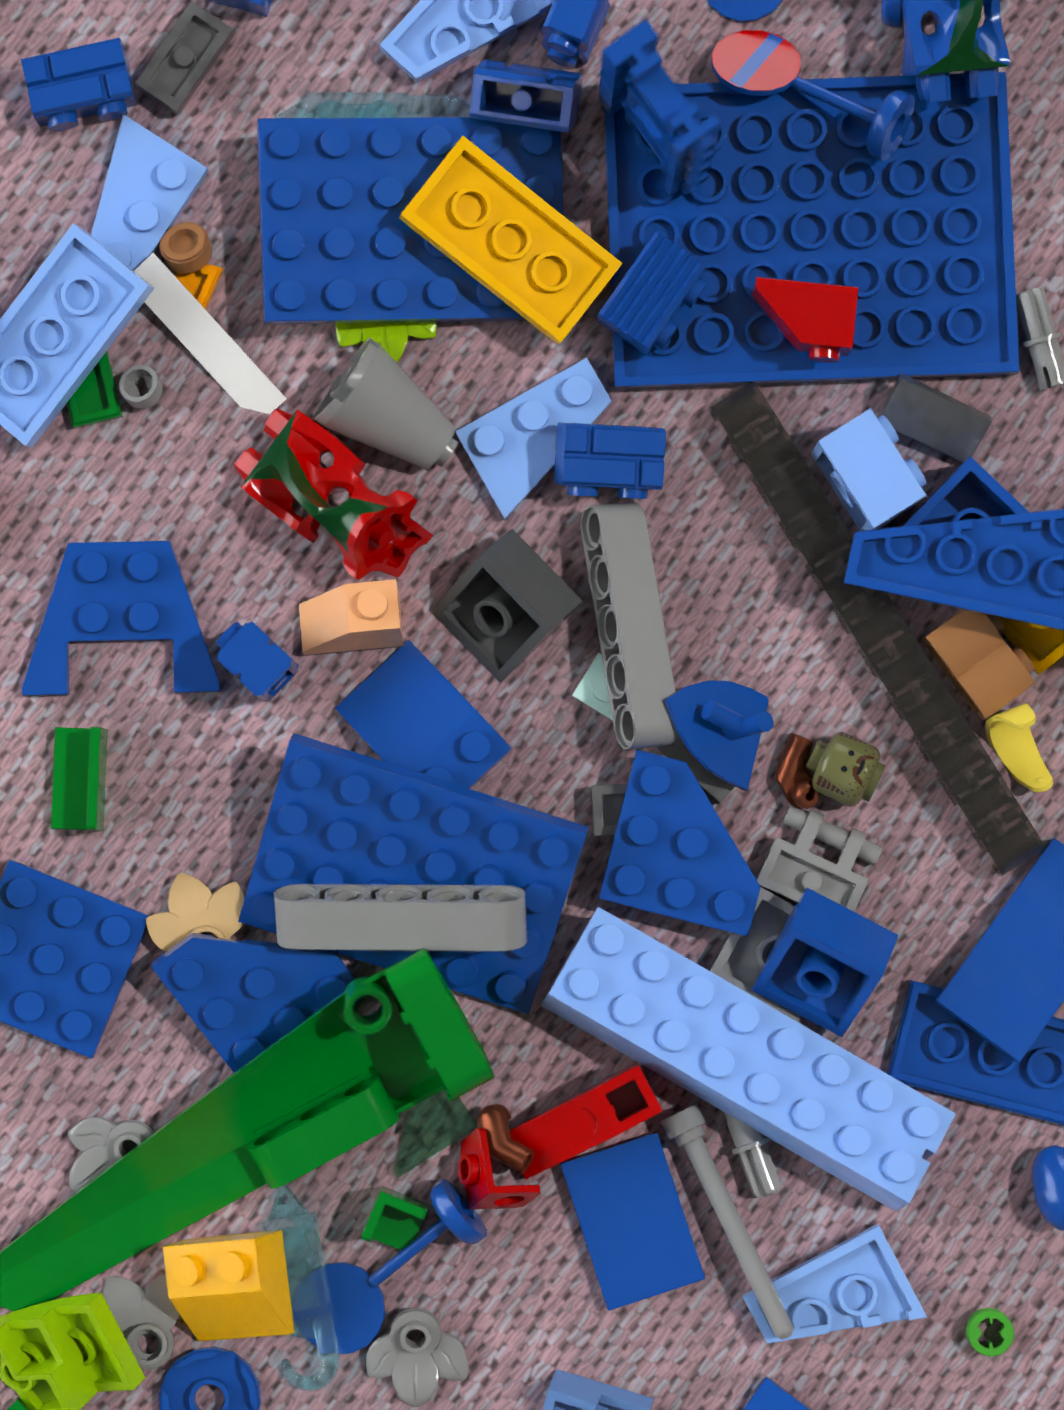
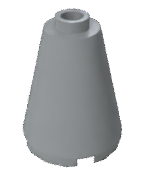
M369 337L349 359L351 364L342 376L338 375L328 389L314 414V421L325 429L422 468L429 469L434 463L442 467L458 445V441L452 438L456 428L380 343L375 342Z

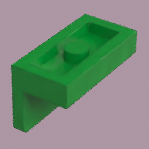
M55 727L51 829L104 831L107 729L102 727Z

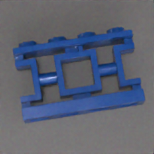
M645 19L602 50L599 102L610 116L621 108L625 110L624 119L630 127L634 124L661 161L660 168L666 175L664 189L668 195L672 196L680 189L686 195L697 189L709 178L707 171L712 167L711 163L715 155V147L718 143L717 139L721 122L715 114L703 122L699 119L700 110L694 102L691 105L688 103L661 66L662 58L656 51L658 34Z

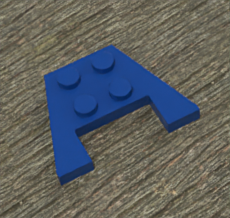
M170 541L68 543L22 685L23 696L70 695L69 643L173 640L174 692H221L218 675Z

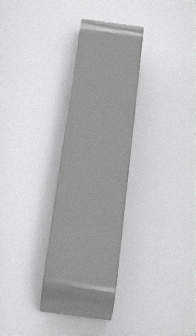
M638 503L587 506L581 517V535L617 741L623 749L674 745L678 741L679 734L674 728L664 699L676 691L644 511Z
M293 884L283 886L274 892L277 944L287 949L421 950L426 948L427 951H511L519 949L527 943L525 892L523 889L515 886Z

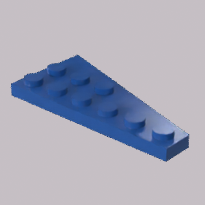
M1064 509L855 532L844 584L1064 630Z

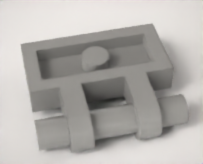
M790 805L782 823L800 831L794 844L778 837L774 838L757 875V882L760 886L796 903L808 887L855 912L869 879L852 872L851 869L856 858L875 865L883 847L866 840V834L852 828L849 832L823 820L825 815L813 809H810L807 813ZM815 839L841 850L836 864L809 852Z

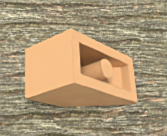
M396 579L344 584L299 604L303 655L404 646L400 596Z

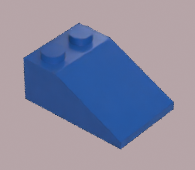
M410 640L404 643V646H401L335 708L384 762L469 789L477 784L512 751L509 744Z

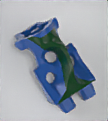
M902 0L904 20L903 75L915 76L920 103L951 100L949 72L964 71L966 98L997 96L999 83L998 67L1010 66V58L1001 23L1000 0ZM983 6L985 19L983 25L978 27ZM925 13H930L935 19V32L928 36L922 32L921 19Z

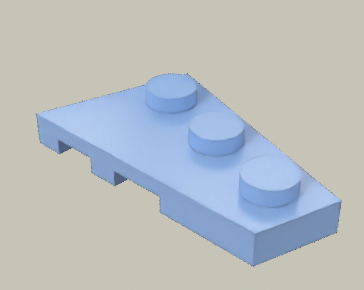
M420 0L379 45L380 50L418 83L550 10L554 0Z
M123 115L91 236L134 271L152 253L156 252L162 236L174 225L209 172L208 168L126 115Z
M587 358L455 431L456 436L504 520L509 517L555 465L558 422L593 424L611 404L610 397Z
M878 1224L771 1279L793 1325V1333L790 1337L780 1339L774 1335L753 1289L742 1295L767 1343L828 1334L831 1331L856 1327L878 1326L881 1323L927 1318Z

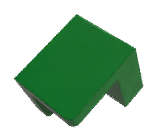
M382 1186L361 1239L368 1242L374 1239L396 1249H404L416 1239L429 1204Z

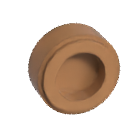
M192 222L179 223L169 228L162 236L159 245L161 255L167 267L181 274L200 270L209 262L213 253L212 243L206 230L201 225Z

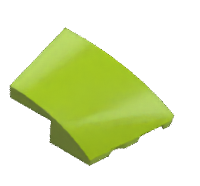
M102 1292L60 1298L0 1316V1379L18 1393L23 1403L30 1410H81L98 1392L134 1390L146 1378Z

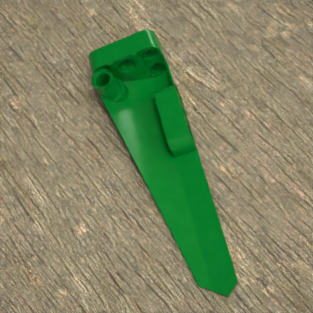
M426 948L371 977L354 979L347 985L341 995L261 1052L2 1249L0 1252V1306L16 1311L48 1302L265 1184L270 1189L290 1183L389 1129L399 1120L400 1116L398 1114L445 1090L450 1102L494 1079L495 1075L478 1038ZM363 995H373L381 1001V1005L375 1013L364 1016L352 1009L355 1000Z

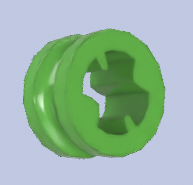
M988 1307L979 1309L971 1315L966 1325V1336L976 1351L982 1355L992 1357L1001 1355L1008 1350L1013 1342L1014 1330L1012 1323L1005 1314L998 1309ZM987 1319L990 1324H993V1319H998L1002 1323L998 1329V1333L1002 1337L1001 1340L995 1345L990 1340H987L986 1345L979 1343L977 1339L980 1338L982 1332L977 1326L980 1322Z

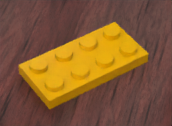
M464 136L459 139L399 216L400 220L557 345L564 340L623 264Z

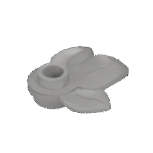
M102 1117L86 1118L76 1124L68 1132V1136L71 1142L83 1153L77 1158L70 1171L69 1182L71 1190L74 1192L79 1191L125 1156L128 1152L123 1148L124 1140H132L139 1145L154 1134L153 1130L147 1124L138 1120H125L115 1124Z
M166 1274L156 1278L146 1290L129 1279L109 1276L105 1281L103 1296L140 1368L150 1370L162 1366L173 1353L175 1341L171 1329L180 1317V1314L168 1297ZM147 1333L153 1334L158 1340L157 1350L145 1352L139 1343L142 1335Z
M414 1307L400 1312L392 1321L390 1332L373 1341L367 1352L366 1369L368 1377L371 1378L392 1376L393 1385L398 1396L410 1406L419 1407L431 1398L437 1388L439 1378L464 1381L468 1374V1359L461 1341L455 1336L442 1332L440 1323L434 1314L428 1310ZM418 1329L425 1336L419 1341H412L407 1338L406 1334L411 1330Z

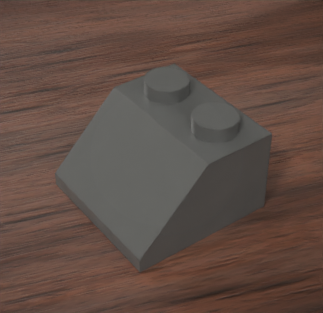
M511 529L479 555L432 608L431 612L501 683L583 601Z

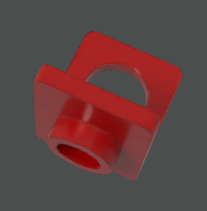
M485 1128L475 1129L460 1142L461 1157L458 1164V1174L461 1183L466 1188L469 1209L524 1207L541 1194L540 1185H494Z

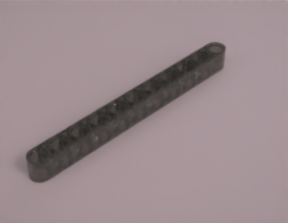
M750 382L709 407L713 420H719L728 435L725 439L741 464L745 462L754 476L751 481L766 505H772L781 519L778 524L794 549L798 547L807 561V564L804 566L819 590H825L834 604L831 609L847 635L852 633L861 648L858 652L874 677L879 676L888 691L885 693V696L900 720L905 718L915 734L911 737L927 763L932 762L939 772L941 778L938 781L953 805H959L968 819L965 824L981 849L986 848L995 862L992 865L995 872L1002 877L1044 851L1043 843L889 595L882 591L844 584L853 538L754 382Z

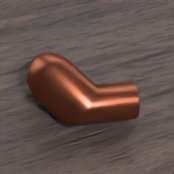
M791 732L775 770V778L791 805L796 808L809 809L814 807L820 799V793L814 790L812 777L805 767L814 741Z
M501 1104L484 1107L478 1115L476 1126L477 1128L486 1129L490 1157L524 1173L532 1163L535 1151L511 1139L508 1120L512 1117L508 1108Z

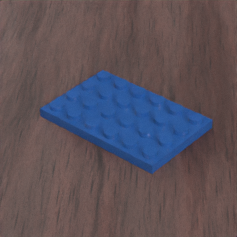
M469 117L258 118L257 145L264 324L526 320L400 220L399 216L462 136L466 137L564 216L561 131L472 119Z
M293 733L289 740L238 922L277 934L274 892L283 886L293 884L508 885L519 887L525 892L527 943L525 946L511 951H428L451 990L529 1014L589 827ZM420 950L329 951H334L338 954L386 969Z

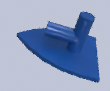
M708 680L685 686L665 698L664 702L674 728L688 751L705 769L723 781L747 791L761 733L770 731L774 723L771 714L766 711L768 697L749 687L731 681Z

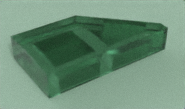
M444 1090L408 1110L394 1170L398 1178L477 1128L475 1120L460 1097L449 1102Z

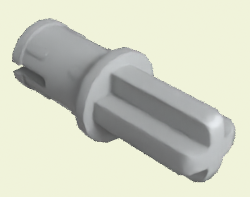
M1033 288L1020 292L1016 295V303L1027 342L1022 343L1023 348L1029 347L1039 383V391L1064 384V358L1058 338L1063 336L1062 332L1056 333L1045 291L1042 288Z
M723 1112L735 1144V1148L731 1149L732 1154H738L752 1195L755 1198H763L778 1192L781 1189V1184L766 1143L770 1142V1138L764 1137L763 1134L749 1125Z

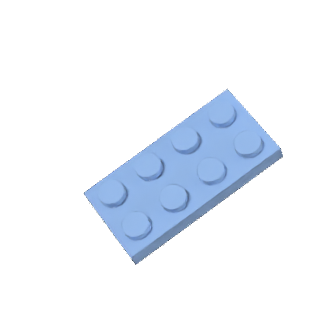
M74 223L0 319V425L25 446L32 448L155 289L84 229Z

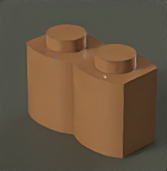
M962 609L922 638L921 641L977 717L982 721L989 718L1034 685L1035 682L1030 673L1035 668L1019 646L1011 649L1000 635V632L1005 628L998 616Z

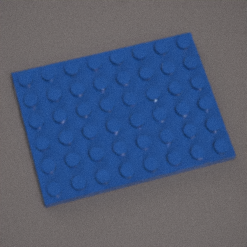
M999 72L997 96L966 98L964 73L949 74L951 100L920 103L915 76L912 75L804 79L874 111H877L884 98L893 91L902 90L912 94L915 98V104L908 129L894 154L886 161L874 158L867 149V134L871 123L791 87L783 92L769 96H750L733 91L721 82L675 84L690 105L693 102L700 110L699 119L702 122L714 114L721 122L717 139L718 143L715 147V155L711 163L712 167L707 171L709 178L697 189L686 195L681 189L672 196L668 195L664 189L666 175L660 168L661 161L634 124L630 127L624 119L625 110L621 108L610 116L604 109L609 253L623 263L610 279L611 295L655 231L661 233L680 248L702 261L706 265V269L701 279L708 283L692 308L683 304L676 313L673 321L679 324L663 350L654 345L650 353L645 355L612 332L614 389L898 379L901 373L913 379L1017 375L1019 373L1006 72ZM756 277L858 287L853 348L849 355L840 356L839 362L828 363L810 360L809 352L797 351L752 297Z

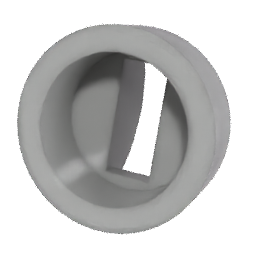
M146 365L133 366L126 370L120 379V393L131 406L145 410L160 402L163 395L162 382L151 367ZM145 380L149 392L142 396L137 383Z

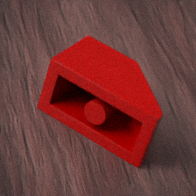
M756 277L752 297L797 351L809 352L810 360L828 363L839 362L840 356L849 355L853 348L858 287Z

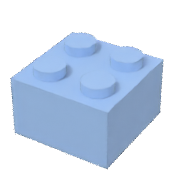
M871 408L819 440L810 453L859 531L882 528L914 508L926 496L922 487L927 482L920 468L911 458L904 461L894 445L899 441V438L893 426L884 415L877 418Z

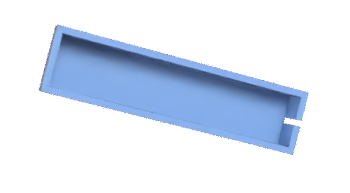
M597 907L540 1005L894 1211L911 1202L930 1165V1162L926 1159L936 1153L956 1113L600 907Z

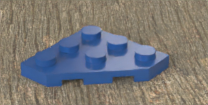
M636 750L599 899L748 937L761 887L687 762Z
M191 933L151 963L154 972L233 1073L341 995L347 985L356 979L343 960L334 951L287 949L277 943L247 939L237 941L213 938V935ZM365 995L360 996L357 1000H355L354 1003H356L358 1000H360V999H361L362 997H364Z

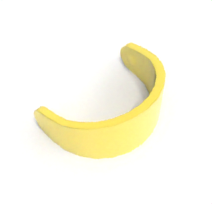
M1027 703L989 717L985 723L986 737L1010 775L1033 792L1049 790L1053 786V778L1040 756L1030 727L1036 722V716L1032 708Z

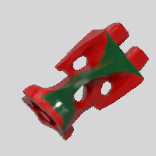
M274 409L264 423L263 430L275 439L269 449L263 455L250 447L243 451L234 464L235 469L245 480L241 488L289 525L294 531L312 543L319 537L317 531L320 525L329 531L344 556L343 564L347 572L357 580H360L372 571H380L399 578L406 569L411 555L420 546L427 544L434 536L410 518L411 511L418 499L410 493L395 490L387 496H381L371 490L360 475L365 463L328 429L323 428L299 410H296L291 415L280 409ZM327 452L333 454V465L323 468L320 464L322 455ZM348 491L349 497L341 505L336 507L329 505L327 499L329 495ZM297 500L309 513L308 517L302 518L295 513L293 508L294 501Z

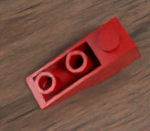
M635 1062L510 1129L511 1139L535 1151L532 1163L523 1173L525 1179H528L627 1131L663 1110L638 1063Z

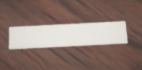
M154 253L134 270L155 288L145 300L147 306L240 407L271 414L274 409L278 408L287 399Z

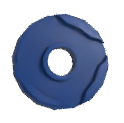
M216 1346L196 1348L179 1357L165 1374L159 1392L160 1410H201L196 1403V1392L200 1387L208 1384L219 1387L224 1394L225 1402L220 1410H259L262 1402L260 1382L251 1365L235 1352Z

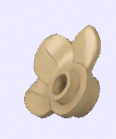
M186 873L177 874L169 891V912L156 913L146 918L148 932L152 941L160 949L167 952L191 933L213 935V938L231 940V936L243 925V923L238 922L245 899L243 890L234 881L224 885L212 894L210 889L199 879Z

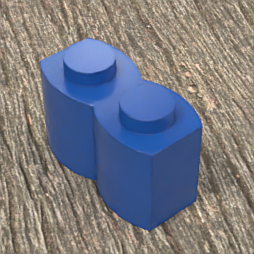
M554 0L542 27L544 35L542 46L545 50L549 51L547 57L551 61L567 68H575L576 63L587 64L609 12V0Z

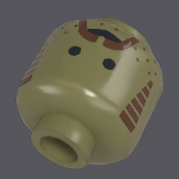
M838 732L832 736L828 744L818 740L806 768L815 772L812 778L814 790L839 803L853 807L859 804L862 799L867 802L870 801L886 765L879 763L880 752L875 746L847 733Z

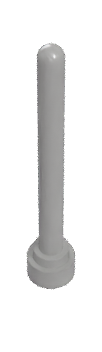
M693 1105L661 1121V1124L669 1140L675 1139L678 1148L684 1146L774 1335L780 1339H786L793 1333V1325L703 1141L702 1136L706 1135L702 1125L706 1121L698 1105Z

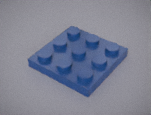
M9 859L0 880V1021L91 1059L94 1058L146 932V918L149 915Z

